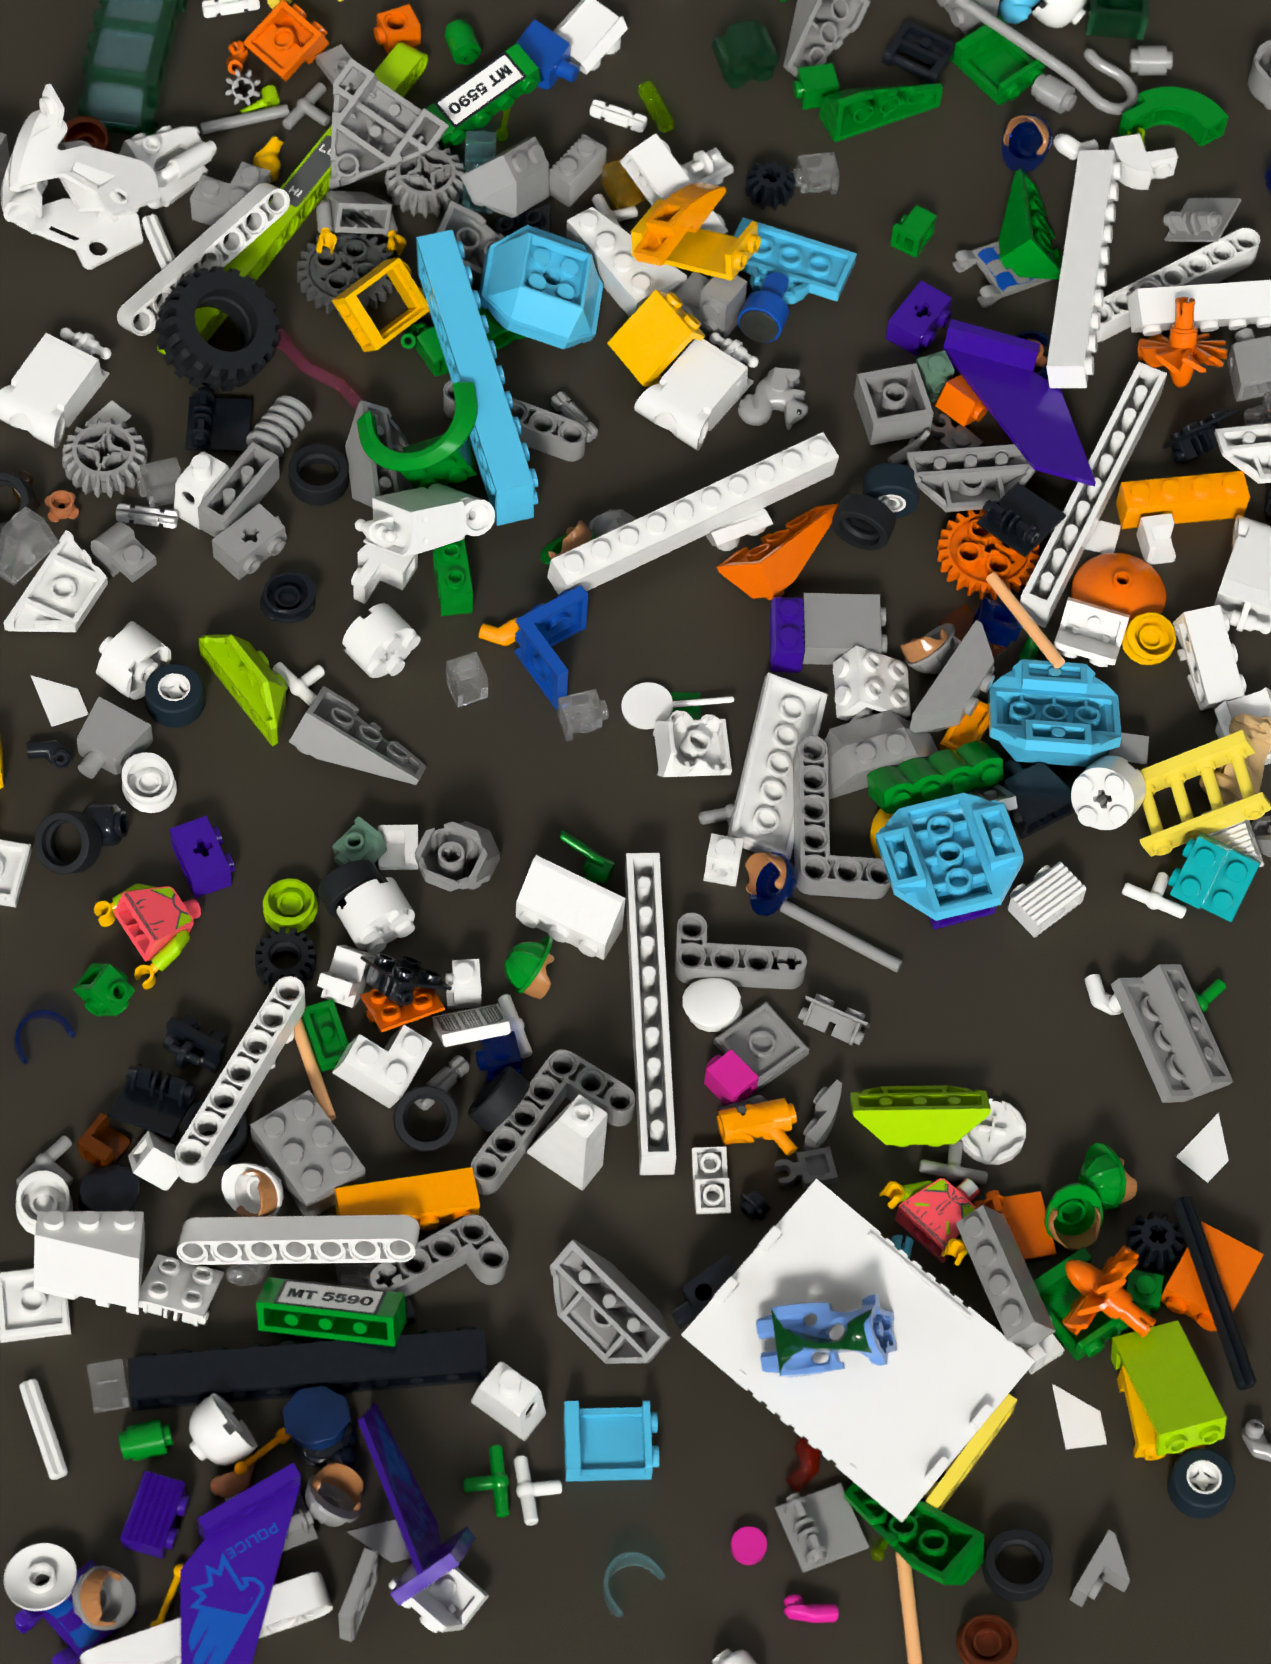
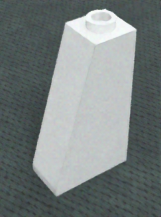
M579 1094L547 1125L527 1150V1154L583 1191L603 1166L608 1113Z

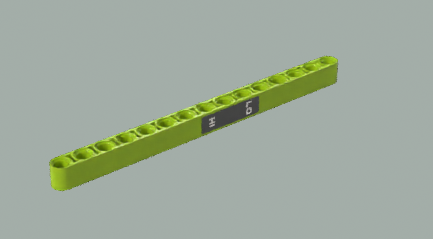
M399 42L376 69L374 74L381 83L404 97L424 72L428 62V55L403 42ZM332 125L282 185L281 189L285 190L290 197V205L287 211L224 267L225 272L233 268L240 271V276L245 278L249 275L256 282L327 191H329ZM211 307L197 308L195 310L196 327L202 338L208 342L228 315L221 310ZM157 347L158 352L166 354L164 350H159Z

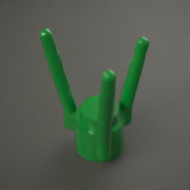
M562 830L560 839L587 857L582 868V872L587 875L586 877H581L595 884L599 883L605 886L613 873L616 862L598 854L576 837Z

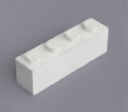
M656 133L629 151L620 161L651 205L657 199L666 200L681 188L693 184L685 167L678 164L672 156L668 144L661 140ZM714 211L710 213L700 229L721 234L728 232L724 220Z

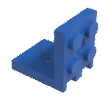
M582 585L573 590L563 591L554 600L546 604H538L529 613L516 619V624L521 630L515 633V640L520 647L515 649L514 653L555 710L567 704L569 670L552 649V646L586 629L588 593Z

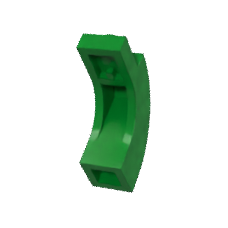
M1157 87L1138 94L1136 107L1132 106L1122 114L1118 133L1120 136H1127L1128 131H1130L1131 135L1137 134V128L1139 127L1146 130L1156 125H1171L1185 131L1201 148L1224 135L1229 116L1214 101L1196 91L1180 87Z

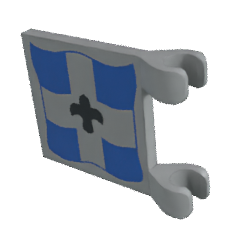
M999 241L972 251H958L955 254L957 261L953 262V267L959 273L977 264L991 285L981 287L979 292L982 296L977 298L978 303L983 308L989 307L1003 297L1052 280L1018 277L1011 268L1006 269L998 256L1000 254Z

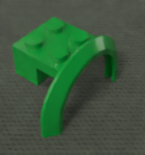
M457 382L452 384L455 397V414L446 433L403 447V453L393 451L382 444L378 435L375 416H372L371 411L364 413L357 420L359 439L363 450L379 466L401 472L415 489L420 487L428 489L435 483L442 485L461 483L467 478L477 475L473 449L468 439L478 414L475 384L473 382Z

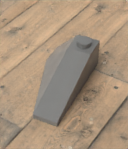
M797 0L783 67L797 78L798 68L825 64L831 52L838 49L843 44L844 38L860 26L870 1Z
M451 201L436 233L453 230L456 241L461 240L465 253V259H462L464 266L469 265L471 269L473 283L470 285L480 288L486 252L492 244L505 237L501 233L497 235L485 224L486 220L481 215Z
M323 686L303 716L289 743L296 746L301 753L311 755L319 760L417 785L427 766L399 742H389L380 733L382 728L375 722L369 725L357 715L360 709L354 704Z

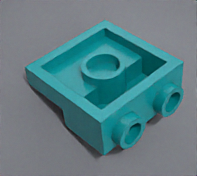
M1201 833L1196 840L1190 838L1186 844L1182 856L1186 857L1187 860L1182 869L1175 868L1168 882V885L1173 887L1170 895L1197 909L1203 908L1232 922L1261 862Z

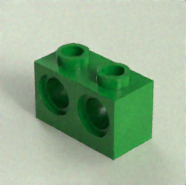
M465 539L433 549V568L441 616L473 613V588Z

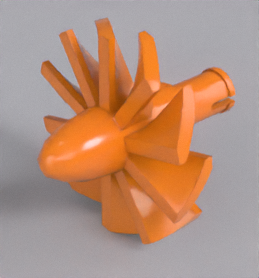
M1188 297L1175 299V324L1170 328V335L1167 338L1162 334L1150 336L1148 339L1140 338L1138 343V361H1145L1148 366L1153 368L1165 366L1169 369L1172 382L1178 388L1186 387L1191 380L1194 369L1200 373L1206 372V369L1200 364L1223 367L1224 363L1219 359H1227L1228 352L1227 349L1221 348L1226 345V341H1202L1209 338L1210 334L1197 335L1198 330L1193 325L1196 300L1190 298L1188 302Z
M1123 1245L1114 1257H1109L1102 1270L1082 1260L1071 1259L1066 1262L1065 1270L1072 1285L1081 1293L1072 1303L1071 1311L1062 1320L1066 1328L1077 1336L1081 1329H1087L1099 1311L1104 1312L1111 1319H1121L1142 1338L1151 1330L1150 1326H1154L1156 1319L1150 1317L1132 1302V1294L1122 1287L1127 1281L1125 1279L1126 1276L1139 1262L1136 1260L1139 1257L1136 1252Z

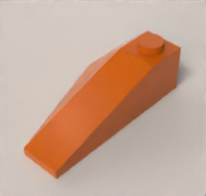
M839 504L815 506L786 523L787 529L773 534L768 533L761 537L763 544L750 551L748 547H744L717 566L718 572L752 599L767 598V600H772L775 597H781L785 593L784 589L796 580L832 524L833 516Z

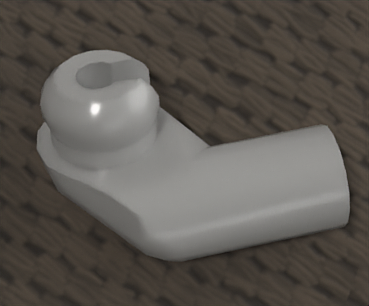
M1256 1419L1247 1421L1242 1429V1439L1255 1458L1271 1462V1443H1268L1263 1434L1264 1425Z

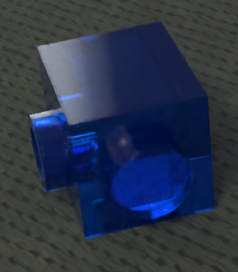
M511 1031L508 1035L481 1040V1050L476 1051V1060L479 1071L485 1072L487 1084L500 1071L509 1066L521 1075L522 1059L514 1031Z

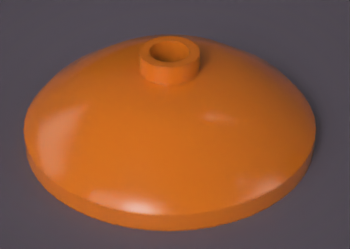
M1106 553L1091 558L1078 569L1072 582L1071 598L1129 614V623L1136 616L1147 612H1156L1162 615L1166 603V589L1160 575L1147 562L1129 554Z

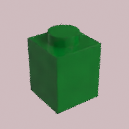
M833 63L798 68L797 81H793L792 87L795 99L799 98L802 110L820 108L822 97L832 92H839V83Z

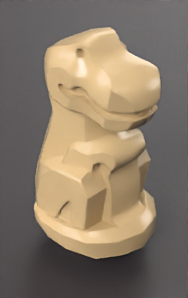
M1239 714L1231 720L1229 733L1233 734L1243 730L1252 741L1255 754L1247 756L1245 763L1255 794H1258L1261 788L1265 760L1267 755L1271 753V719L1267 716L1260 718L1249 714ZM1229 763L1216 768L1214 773L1224 804L1236 799L1238 801L1242 800V794L1232 764ZM1201 776L1199 779V785L1202 788V790L1207 794Z

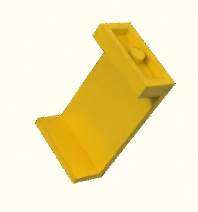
M657 199L631 230L633 257H635L633 251L648 232L645 221L665 200ZM751 221L739 237L700 228L696 233L687 231L664 264L732 281L739 271L745 268L754 253L756 254L760 248L761 237L758 235V224L755 221Z

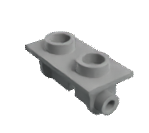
M816 994L814 999L808 996L805 997L807 1002L811 1004L809 1009L803 1006L798 1016V1019L803 1021V1025L825 1033L829 1023L832 1022L835 1024L831 1033L832 1037L844 1041L851 1046L854 1043L859 1046L861 1045L865 1033L860 1031L861 1027H870L868 1022L863 1021L866 1016L865 1014L847 1007L845 1012L833 1007L835 1001Z

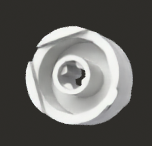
M385 603L377 604L368 609L372 614L365 619L359 616L354 620L346 631L342 642L346 647L344 651L371 678H379L388 673L391 676H395L400 673L405 667L404 660L418 646L421 640L415 630L390 605Z
M131 621L114 638L109 636L100 645L99 652L102 656L99 660L96 674L124 696L137 700L145 696L146 681L151 673L159 667L170 663L171 650L140 625Z
M1119 756L1101 757L1089 765L1075 779L1071 791V801L1081 824L1100 830L1116 829L1125 824L1139 809L1146 795L1145 780L1138 769L1135 770L1128 764V760Z
M386 877L388 882L379 883L378 879H374L358 886L344 898L347 902L344 908L341 909L340 906L337 908V915L356 947L361 950H367L371 954L381 952L385 949L387 943L397 937H406L415 929L413 924L415 913L397 882L391 877Z

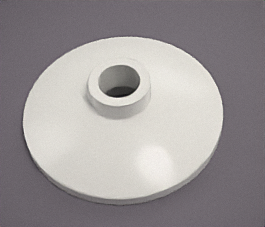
M50 1543L34 1544L22 1549L10 1560L4 1573V1587L8 1597L17 1606L30 1611L48 1610L61 1604L72 1593L77 1581V1567L73 1557L64 1548ZM41 1580H48L46 1584L37 1586Z

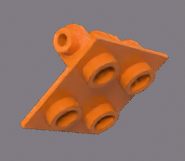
M415 987L412 1003L404 1006H399L375 988L360 994V998L367 1008L366 1016L369 1023L375 1022L381 1033L445 1010L444 1005L432 988Z
M993 1190L986 1193L985 1200L974 1201L976 1208L985 1205L1005 1216L1024 1260L1057 1255L1053 1238L1048 1235L1044 1224L1046 1210L1041 1191L1004 1197L1000 1195L998 1190Z

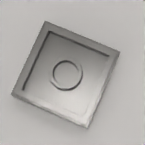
M767 1002L714 1038V1045L723 1055L732 1049L759 1077L757 1091L806 1057L810 1050Z
M366 1548L363 1550L338 1615L340 1638L349 1642L355 1640L378 1580L377 1552Z

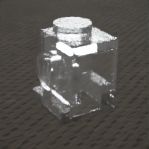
M834 152L798 156L797 168L793 169V173L796 179L795 187L799 186L801 193H819L830 190L831 195L837 194L840 175Z
M596 689L558 698L557 715L566 741L573 740V734L589 733L602 727V720L609 718L605 700H599Z

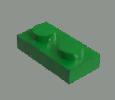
M330 999L306 1006L302 1015L321 1072L334 1069L349 1044L334 1000Z

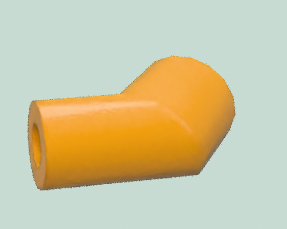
M517 618L506 622L499 628L483 623L479 631V638L502 646H508L516 641L515 633L521 629L516 624Z

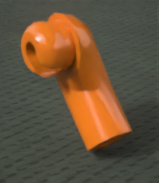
M237 40L228 46L231 55L226 60V66L232 75H236L235 68H238L240 73L242 72V66L248 56V49L244 47V43L241 40Z

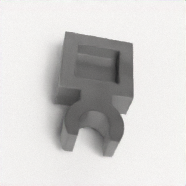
M941 413L938 418V423L943 427H936L933 423L931 425L930 436L934 439H941L939 442L941 450L983 447V441L968 428L960 424L954 428L951 425V419L946 414Z
M830 1147L797 1152L796 1162L794 1163L787 1159H780L774 1163V1172L783 1170L789 1173L788 1177H782L778 1180V1187L782 1189L791 1187L795 1181L799 1180L802 1181L803 1189L809 1188L816 1179L824 1185L837 1183L838 1180Z

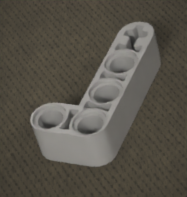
M692 912L682 915L678 920L674 971L678 980L683 983L691 984L705 978H722L732 982L736 987L795 989L804 981L807 958L797 948L707 943V922L703 916ZM694 931L698 935L689 936L685 934V932ZM690 960L696 962L697 965L688 966L683 962ZM720 962L728 963L730 967L723 968L718 966L717 964ZM759 964L764 968L758 970L752 968L751 965Z
M471 1214L418 1242L415 1256L407 1262H383L377 1265L370 1274L368 1288L405 1293L406 1297L464 1264L468 1265L481 1283L494 1285L503 1280L505 1276L509 1253L489 1223L483 1217ZM473 1233L476 1234L479 1238L470 1239L466 1237L465 1234ZM446 1250L450 1255L442 1256L436 1251ZM493 1260L499 1265L489 1266L484 1261ZM416 1266L420 1268L421 1271L411 1272L407 1269V1267Z

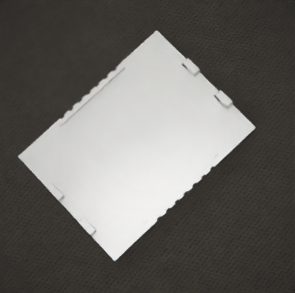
M816 1179L778 1224L774 1225L760 1241L757 1248L732 1277L730 1276L721 1286L713 1299L681 1336L746 1391L749 1389L754 1393L752 1396L760 1403L763 1401L767 1404L766 1408L769 1411L780 1415L782 1422L787 1426L790 1424L794 1427L795 1433L801 1438L803 1436L807 1438L809 1445L815 1450L816 1448L820 1449L822 1456L828 1461L833 1460L836 1463L835 1467L902 1523L1035 1361L1013 1342L1006 1340L1000 1331L970 1306L967 1308L963 1305L964 1301L956 1295H951L949 1293L950 1290L942 1283L939 1285L935 1281L936 1278L929 1272L925 1273L921 1270L922 1266L916 1261L912 1262L908 1259L909 1255L901 1249H896L894 1247L895 1244L888 1238L884 1239L880 1235L881 1232ZM878 1294L881 1308L894 1313L893 1333L897 1351L888 1354L887 1365L879 1366L873 1364L866 1356L859 1352H839L840 1361L844 1362L845 1369L801 1377L780 1376V1373L762 1371L761 1353L777 1351L775 1338L759 1339L756 1320L772 1315L771 1308L802 1303H831L833 1311L849 1312L861 1308L862 1299ZM816 1314L807 1315L804 1322L807 1326H813L817 1323L818 1317ZM836 1324L829 1332L830 1338L836 1340L842 1337L844 1326ZM815 1352L812 1359L816 1363H824L829 1359V1355L826 1352Z

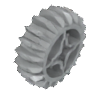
M437 144L431 152L388 168L385 175L386 191L388 197H392L393 204L400 205L402 213L411 210L413 217L417 213H422L425 219L428 213H433L438 218L440 210L446 212L451 201L458 204L459 198H463L465 185L460 176L465 174V168L463 163H460L458 155H451L449 148L442 151L439 144Z
M98 418L97 424L92 425L86 421L85 429L76 427L74 435H68L67 444L63 445L62 465L65 468L66 477L68 480H72L75 489L82 487L85 495L94 491L97 498H99L101 493H107L111 498L114 491H118L123 495L125 487L134 489L136 485L135 480H142L143 471L147 468L146 457H148L142 436L137 435L134 427L127 429V424L124 421L116 425L113 418L108 423H103Z

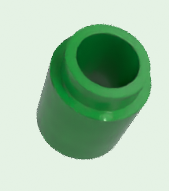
M455 20L449 23L445 29V40L453 60L457 64L469 65L474 63L481 54V48L472 26L464 20Z
M160 1418L126 1426L125 1431L118 1432L124 1460L133 1458L135 1462L168 1454L167 1446L173 1445L169 1424L162 1425Z

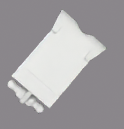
M67 327L61 329L60 336L65 340H70L72 345L46 333L14 375L11 385L5 386L0 390V420L16 428L27 430L34 438L54 448L59 447L66 427L72 424L110 374L101 369L99 359L91 355L97 354L106 360L111 357V350L100 346L99 341L94 339V335L88 332L85 334L81 332L74 333Z
M717 332L710 335L709 340L711 343L704 339L702 341L695 339L664 374L660 383L644 391L634 406L637 413L656 425L670 430L678 439L697 451L704 443L708 430L711 431L754 383L753 380L747 377L748 367L741 362L744 361L751 368H755L759 364L758 358L748 354L741 341L737 339L733 341L730 338L724 339ZM712 344H717L718 346H720L721 350Z
M435 483L428 489L420 487L373 497V520L366 522L364 519H359L355 523V528L358 531H363L366 539L363 540L364 543L400 557H407L463 540L465 535L479 536L485 534L494 523L495 511L493 506L483 499Z
M1237 515L1233 528L1232 553L1214 606L1220 605L1222 613H1225L1228 617L1229 625L1237 627L1236 630L1240 632L1243 629L1247 631L1258 630L1262 634L1271 632V526Z

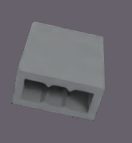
M803 593L805 628L803 664L833 665L834 661L856 645L880 654L887 653V634L881 633V626L886 625V607H880V594Z

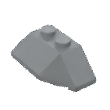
M535 136L517 143L460 176L475 205L486 206L492 211L511 218L520 215L549 197V163L545 157L544 150L539 145Z
M361 401L357 406L345 450L352 498L373 508V497L415 488L401 472L379 466L363 450L359 439L357 420L369 411L372 412V416H375L378 435L385 447L403 453L402 448L409 446L400 428L391 419L392 414L388 408Z
M1015 444L907 452L906 454L908 466L915 472L914 478L918 488L945 512L983 509L984 504L988 500L999 501L1017 482L1025 486L1035 473V470Z
M978 620L974 622L913 712L909 728L912 732H939L959 725L966 714L971 716L979 703L977 697L981 691L986 693L991 687L995 675L991 674L994 658L983 625Z
M890 710L829 729L825 738V743L828 747L829 799L867 788V775L884 766L898 767L909 759H927L933 753L938 752L931 734L928 732H912L909 729L911 722Z
M571 1240L550 1265L557 1315L605 1364L650 1363L672 1337L661 1312L611 1262L578 1241Z

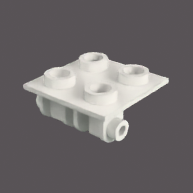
M157 1254L142 1284L139 1308H143L144 1313L149 1312L160 1316L163 1313V1318L168 1319L170 1312L174 1311V1321H178L182 1314V1322L193 1324L196 1327L199 1324L206 1325L209 1317V1311L207 1310L224 1276V1272L205 1266L188 1264L182 1260Z

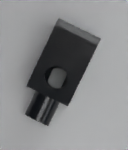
M1011 759L1003 765V772L1008 778L1003 782L1002 786L1016 796L1018 809L1009 811L1010 819L1021 839L1074 812L1071 801L1072 790L1044 763L1039 762L1025 769L1021 762Z
M728 1254L681 1288L685 1301L669 1311L680 1329L691 1323L700 1314L721 1286L738 1270Z

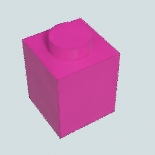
M732 1049L723 1056L720 1054L716 1055L705 1067L704 1084L725 1106L746 1100L757 1091L759 1077Z

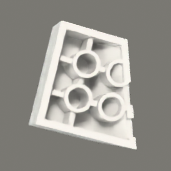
M38 1211L34 1246V1290L73 1300L80 1296L96 1300V1305L109 1308L111 1303L125 1306L128 1313L139 1315L145 1251L144 1212Z

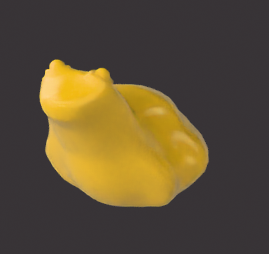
M272 136L270 141L253 158L254 166L270 170L271 183L278 180L281 168L278 155L283 142L276 136Z

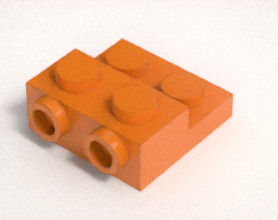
M284 0L243 41L244 46L285 82L304 62L310 65L316 59V55L320 54L329 45V42L325 38L326 30L316 21L312 24L306 20L307 14L299 6L294 4L291 7Z

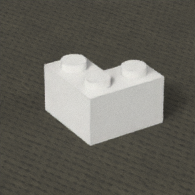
M403 1025L391 1036L384 1049L359 1034L347 1045L332 1073L390 1109L403 1097L433 1042L406 1025Z

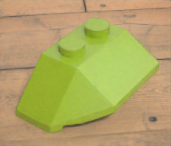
M232 634L203 635L200 637V656L272 747L278 744L287 705L286 690H288V686L284 678L279 673L274 674L270 669V664L265 654L261 650L256 651L250 642Z
M949 1085L879 1086L865 1089L862 1092L850 1093L853 1117L885 1145L907 1147L909 1145L939 1147L944 1144H955L991 1113L988 1095L985 1090L972 1091L968 1088Z

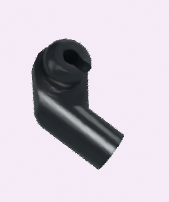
M57 740L26 743L28 759L45 758L58 769L67 768L72 762L70 751Z

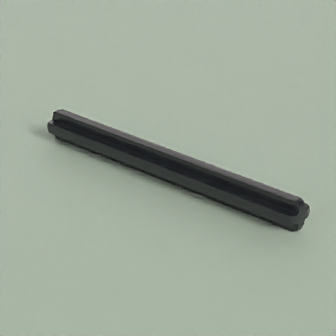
M1189 1195L1178 1197L1175 1199L1173 1206L1236 1387L1239 1390L1250 1389L1255 1386L1256 1378L1193 1198Z

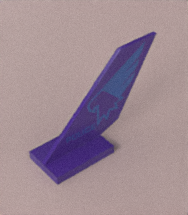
M375 1402L360 1417L358 1423L412 1560V1564L407 1567L390 1593L399 1606L459 1566L474 1542L475 1537L470 1529L465 1527L442 1544L440 1543L438 1523Z
M294 1463L197 1518L198 1534L202 1543L180 1570L181 1664L253 1663L296 1500L300 1494L301 1475Z

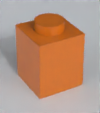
M961 374L946 382L935 405L963 427L975 420L977 422L980 421L988 411Z

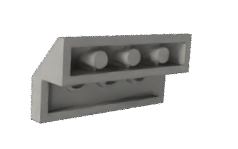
M1159 964L1142 978H1118L1111 984L1162 1103L1186 1102L1233 1083V1079L1181 964Z

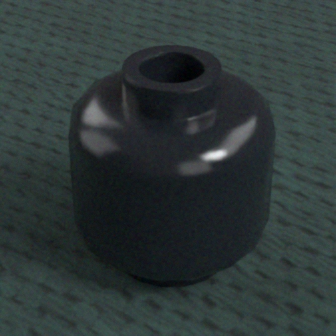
M90 804L83 810V813L90 816L97 824L101 833L102 846L118 845L123 837L127 836L129 829L128 816L125 811H121L117 804Z

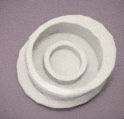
M142 752L134 754L125 762L121 778L122 792L126 800L141 812L157 813L167 809L174 801L177 793L173 771L167 761L155 753Z
M722 978L700 979L691 983L683 994V1008L690 1021L700 1030L722 1032L737 1023L742 1016L743 1007L740 1001V993L737 987L728 980Z
M48 1170L35 1171L27 1175L20 1182L16 1193L17 1218L24 1229L35 1235L38 1211H73L72 1199L66 1182L58 1174Z

